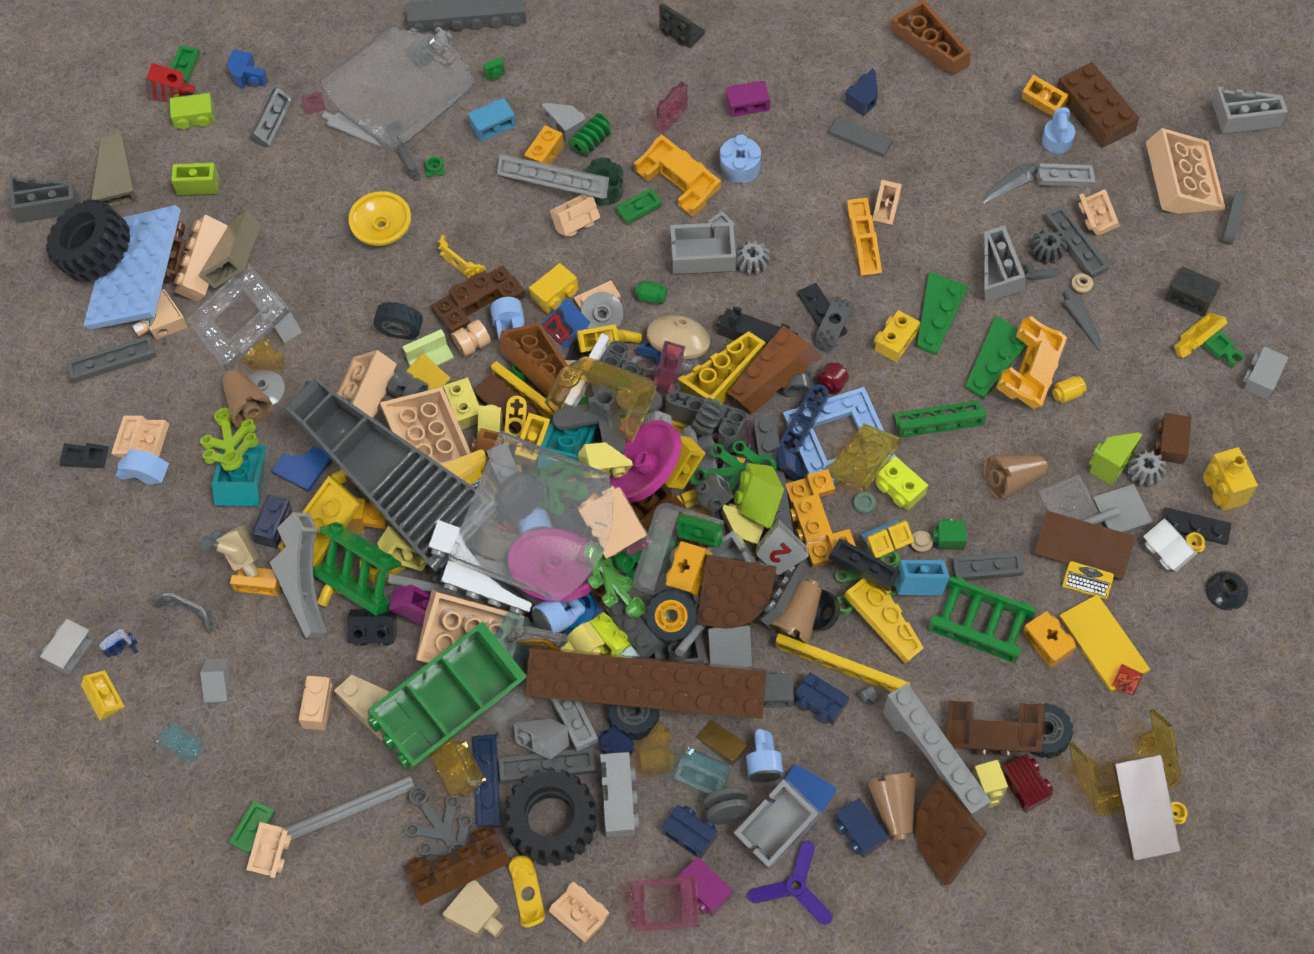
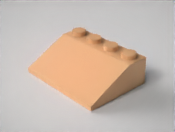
M1163 128L1146 141L1162 210L1178 214L1226 209L1209 141Z
M443 387L380 402L390 430L442 465L471 453Z
M432 589L425 613L416 660L429 663L482 621L513 658L516 644L511 643H517L516 641H518L525 616L510 612L505 608Z

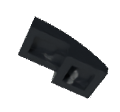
M64 443L60 466L105 468L109 446L86 443V446Z

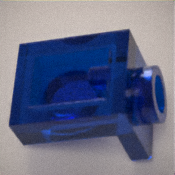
M122 628L98 644L107 658L119 655L126 645L130 647L134 654L139 652L135 647L138 643L131 632L125 634Z

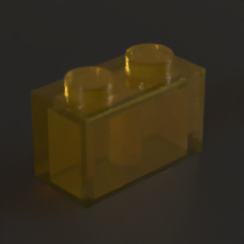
M449 741L432 756L436 769L441 774L446 784V789L452 797L468 796L486 781L465 741Z

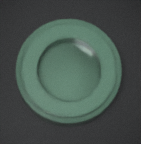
M868 492L857 494L854 498V509L863 515L872 513L876 506L875 497Z

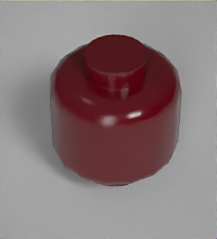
M830 362L826 364L817 376V383L824 385L828 389L829 394H838L849 380L846 368L840 363Z

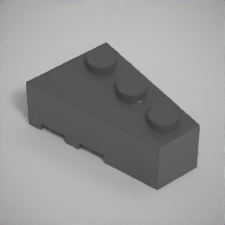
M9 175L10 205L18 223L62 216L66 209L74 207L73 205L79 202V195L72 182L50 179L39 181L32 177L20 179Z

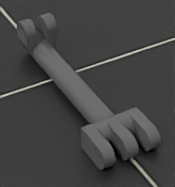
M400 121L393 122L386 128V131L407 166L412 179L419 181L421 176L417 166L398 134L404 131Z

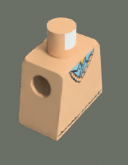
M165 289L160 293L155 317L142 319V321L132 326L138 337L150 331L155 340L188 327L184 317Z

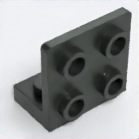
M663 3L659 6L660 31L663 35L676 39L679 45H685L691 49L705 34L704 29Z
M1181 267L1169 288L1165 300L1204 317L1221 283L1186 267Z

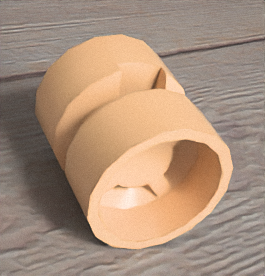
M478 319L467 324V329L460 328L451 333L455 346L464 358L473 354L476 348L482 349L491 344L487 330Z

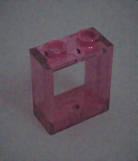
M696 876L633 881V886L630 888V896L632 901H634L635 911L632 912V922L636 926V931L695 928L700 926ZM680 884L683 921L646 924L644 886Z

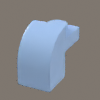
M130 449L127 455L119 461L116 477L123 480L135 477L148 485L162 483L169 463L149 452Z

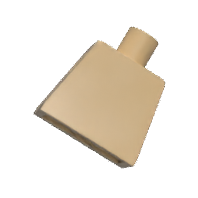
M476 880L468 883L442 914L447 922L478 939L485 930L496 938L505 927L496 919V916L501 912L499 906Z

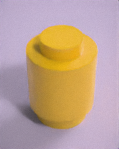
M1072 376L1055 383L1052 395L1056 401L1064 404L1081 397L1086 392V384L1082 377Z

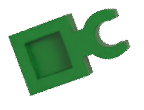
M1220 330L1204 342L1203 347L1218 360L1224 357L1226 364L1231 368L1236 364V361L1232 358L1242 361L1244 357L1241 351L1233 349L1235 343Z

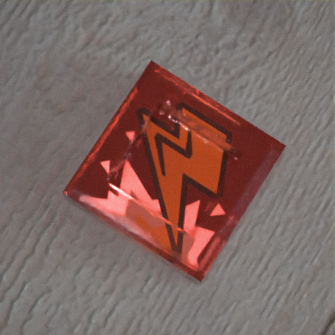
M1121 664L1111 686L1133 696L1143 673Z

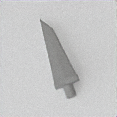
M327 111L323 113L322 118L328 121L327 126L380 146L375 136L342 114L336 113L333 115Z

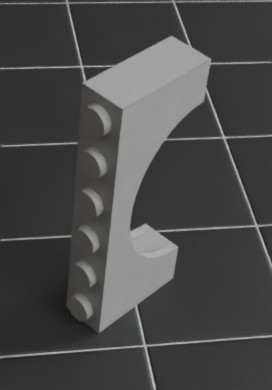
M907 683L887 696L883 715L896 733L901 731L908 735L930 761L940 780L977 822L983 819L991 804V800Z

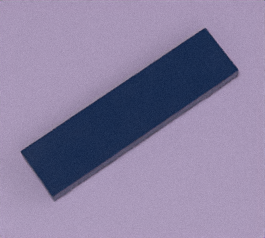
M496 734L473 736L477 828L491 824L494 828L502 827Z

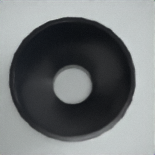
M1220 571L1208 580L1206 594L1214 606L1222 610L1231 611L1239 609L1244 605L1248 597V586L1245 580L1238 574L1231 571ZM1224 582H1233L1236 585V590L1233 592L1226 590Z
M821 589L812 629L815 631L830 629L837 622L840 614V603L837 597ZM830 607L832 614L825 620L823 617L824 610Z

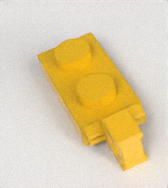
M1212 313L1205 315L1180 335L1181 340L1174 345L1177 356L1184 358L1191 354L1192 349H1197V347L1204 344L1207 339L1227 324L1226 317Z

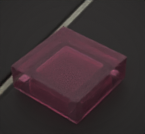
M321 92L302 96L306 115L326 110Z
M649 536L643 537L624 548L628 556H632L652 545Z

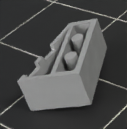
M1217 86L1212 99L1222 134L1281 127L1288 113L1282 95L1261 92L1249 94L1243 93V90L1239 89L1236 92L1224 90V87Z
M1005 225L985 231V301L1026 290V277Z
M629 752L600 754L606 838L635 836V828L640 827L639 814H634L633 805H638L637 790L632 791L631 782H636L635 767L630 768Z

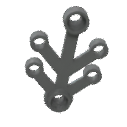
M416 786L411 789L409 799L412 805L422 809L434 828L409 823L405 827L406 835L409 838L420 836L440 839L447 845V847L432 846L431 843L425 841L418 847L419 854L422 857L425 855L426 857L430 855L442 857L466 846L469 828L473 825V819L469 814H463L458 819L460 829L457 841L451 835L455 812L460 806L459 798L455 795H450L446 798V812L442 822L428 802L429 794L427 790L422 786ZM422 794L424 799L420 802L416 801V796ZM451 799L457 801V804L453 807L448 805ZM464 818L470 819L468 825H462L461 821ZM416 827V833L409 834V828ZM423 846L430 847L428 853L421 852Z

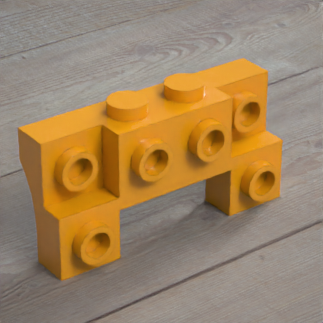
M662 134L633 163L634 171L647 182L661 173L685 193L678 198V206L692 217L700 212L707 205V200L721 188V180L709 172L701 162L691 158L687 151H682Z
M1032 316L1022 319L1016 334L1017 338L1028 345L1019 372L1012 367L1003 370L996 388L1010 399L1019 398L1032 409H1036L1043 405L1048 388L1052 384L1054 372L1058 368V361L1067 337L1060 331L1048 328Z
M828 469L807 474L805 479L786 483L788 501L791 507L789 509L791 521L797 524V537L808 547V558L812 568L832 562L828 557L839 538L855 546L850 529L832 534L820 497L828 496L835 492Z

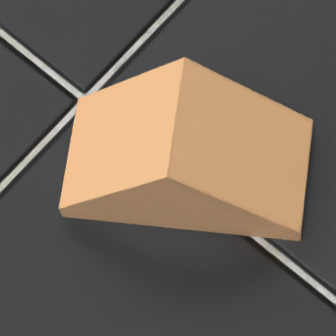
M881 180L873 221L893 225L902 184Z

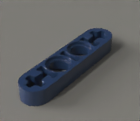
M818 384L811 387L780 440V446L786 447L790 444L791 438L794 439L793 448H789V451L795 456L798 454L828 401L829 392L824 385ZM822 393V396L818 398L817 403L815 404V395ZM810 408L814 410L815 414L808 417L803 414V411ZM800 425L805 428V431L802 434H797L793 431V428Z

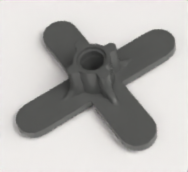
M603 364L596 365L590 370L589 374L593 396L588 398L589 403L558 410L553 415V423L560 430L599 423L602 442H606L618 452L624 454L626 442L621 418L658 410L662 406V397L657 391H645L622 396L620 391L615 392L610 368Z

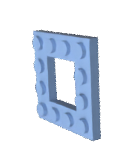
M864 387L828 398L824 409L813 427L852 416L866 449L827 461L812 428L798 452L807 474L828 469L834 484L881 469L895 457ZM799 407L783 412V419L787 428ZM807 408L803 411V414L811 417L815 412ZM797 425L793 428V431L797 434H802L805 428Z

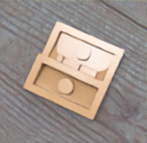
M123 416L111 454L116 457H125L128 450L136 449L159 457L169 423L166 420H146L143 416Z

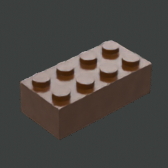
M1093 62L1059 78L1056 88L1068 94L1067 107L1101 148L1136 131L1140 118Z

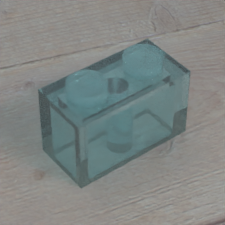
M689 747L680 760L674 779L711 794L725 788L733 766Z

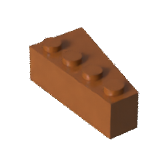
M925 0L919 1L891 19L892 33L953 76L970 66V51Z
M535 323L501 331L499 351L552 402L566 400L576 382V378L542 324Z
M782 326L727 393L753 414L773 398L777 390L790 384L789 381L798 373L800 375L804 373L809 364L813 361H819L822 356L812 345L785 326Z

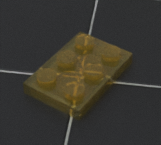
M864 423L828 469L831 477L865 492L902 444L901 439Z

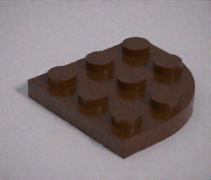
M708 554L696 623L719 628H735L753 621L763 612V608L770 601L777 566Z
M936 781L922 800L917 811L916 836L920 854L946 886L953 883L987 833L942 781Z

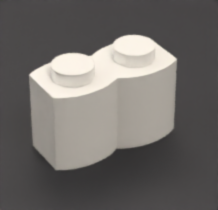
M1163 519L1143 536L1147 540L1144 543L1153 554L1156 551L1162 557L1159 560L1160 563L1168 571L1172 568L1177 572L1197 555L1194 549L1166 519Z

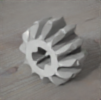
M747 240L745 245L740 244L738 250H736V267H740L741 273L748 270L749 276L752 271L757 275L760 273V270L765 272L767 265L770 264L769 249L765 248L764 243L758 245L756 240L753 243Z
M1145 449L1141 453H1134L1128 462V474L1133 475L1131 478L1132 482L1140 480V486L1146 482L1148 487H1151L1153 483H1160L1161 478L1166 474V462L1161 461L1162 454L1155 456L1154 450L1147 453Z

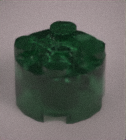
M609 158L592 160L583 172L609 177L607 198L593 197L596 205L607 206L618 202L624 193V173L621 165L611 162Z

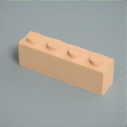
M204 215L200 220H195L191 229L193 235L186 244L187 254L183 256L180 262V266H182L181 272L177 274L174 281L177 284L175 293L197 302L206 295L209 283L199 274L228 225L207 215Z

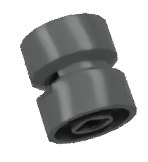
M810 364L806 367L807 370L801 375L798 373L789 381L790 384L783 388V393L786 396L806 397L811 389Z
M400 369L391 378L387 390L391 395L400 398L428 391L429 385L419 378H414L411 373L404 369Z

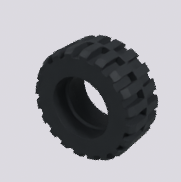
M92 199L84 200L83 203L78 202L73 205L74 207L66 209L65 213L56 219L57 222L55 225H52L51 233L47 237L46 249L49 259L75 281L89 282L90 280H98L100 276H106L111 269L114 270L117 267L116 264L119 261H122L124 252H127L129 248L130 229L127 222L107 203Z
M547 768V773H541L540 770L533 771V777L529 778L526 775L521 778L522 784H515L511 789L512 795H508L505 801L504 820L509 840L520 855L524 854L533 863L537 860L542 866H547L548 862H553L554 866H558L565 859L569 863L575 860V854L581 855L586 851V844H591L593 832H596L597 815L593 795L590 794L586 784H581L579 777L576 775L570 777L568 771L561 769L560 773H555L554 768ZM547 798L561 799L567 802L573 811V821L570 826L562 833L554 836L540 835L534 832L528 823V814L531 808L539 801Z

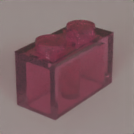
M664 341L652 387L673 393L679 377L686 346Z

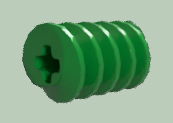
M596 113L589 122H586L578 132L574 133L573 137L568 139L569 145L577 153L589 156L590 151L596 149L595 145L599 146L601 141L606 140V135L610 136L612 134L609 121L603 114Z

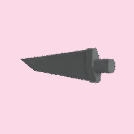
M1023 163L1020 164L986 192L982 202H988L1032 182L1034 178L1031 174L1037 171L1038 166L1035 163L1029 167H1026Z
M1067 289L1063 293L1067 299L1063 304L1100 351L1101 339L1082 297H1075L1072 290Z

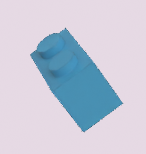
M505 98L493 101L489 105L468 113L470 126L480 142L516 126L515 114Z
M900 560L897 568L900 572L895 579L898 595L942 596L949 579L945 561Z

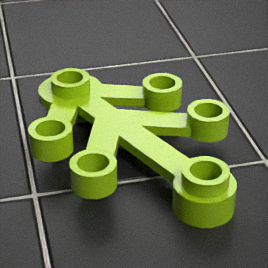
M221 408L215 412L214 418L218 425L222 427L224 440L213 438L211 435L203 436L200 443L204 449L208 450L203 453L202 457L207 464H212L216 461L221 463L225 470L231 471L240 467L243 463L242 455L248 448L255 447L259 443V439L255 433H252L256 429L252 419L244 420L233 436L231 429L233 422L230 417L229 408ZM244 437L242 444L235 450L236 445ZM211 448L226 450L224 454L216 453Z

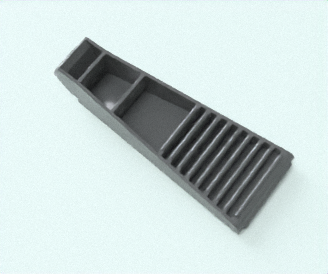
M316 376L284 408L286 413L309 434L313 441L435 573L439 568L442 569L446 565L449 557L448 555H445L444 558L431 554L432 550L427 548L436 522L440 520L459 527L461 539L466 544L495 513L494 510L498 507V504L338 395Z

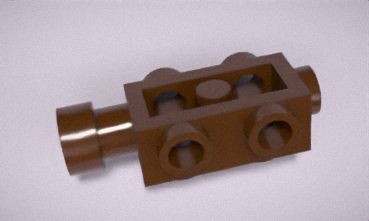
M179 221L163 280L166 282H174L177 274L182 269L180 262L188 251L185 246L186 240L181 239L184 235L185 225Z

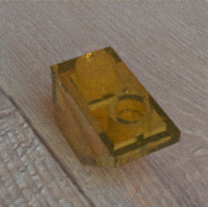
M257 332L236 346L239 356L252 370L283 371L286 368L283 362L285 360L283 354L278 349L274 351L270 341L265 336L261 337Z
M658 721L639 746L642 777L671 772L670 765H674L673 751H668L667 743L671 742L669 728L664 729L663 721Z

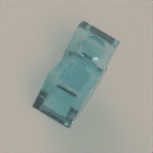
M169 722L154 741L166 751L188 764L192 762L204 746L201 743L203 740L197 734L188 733L175 722Z

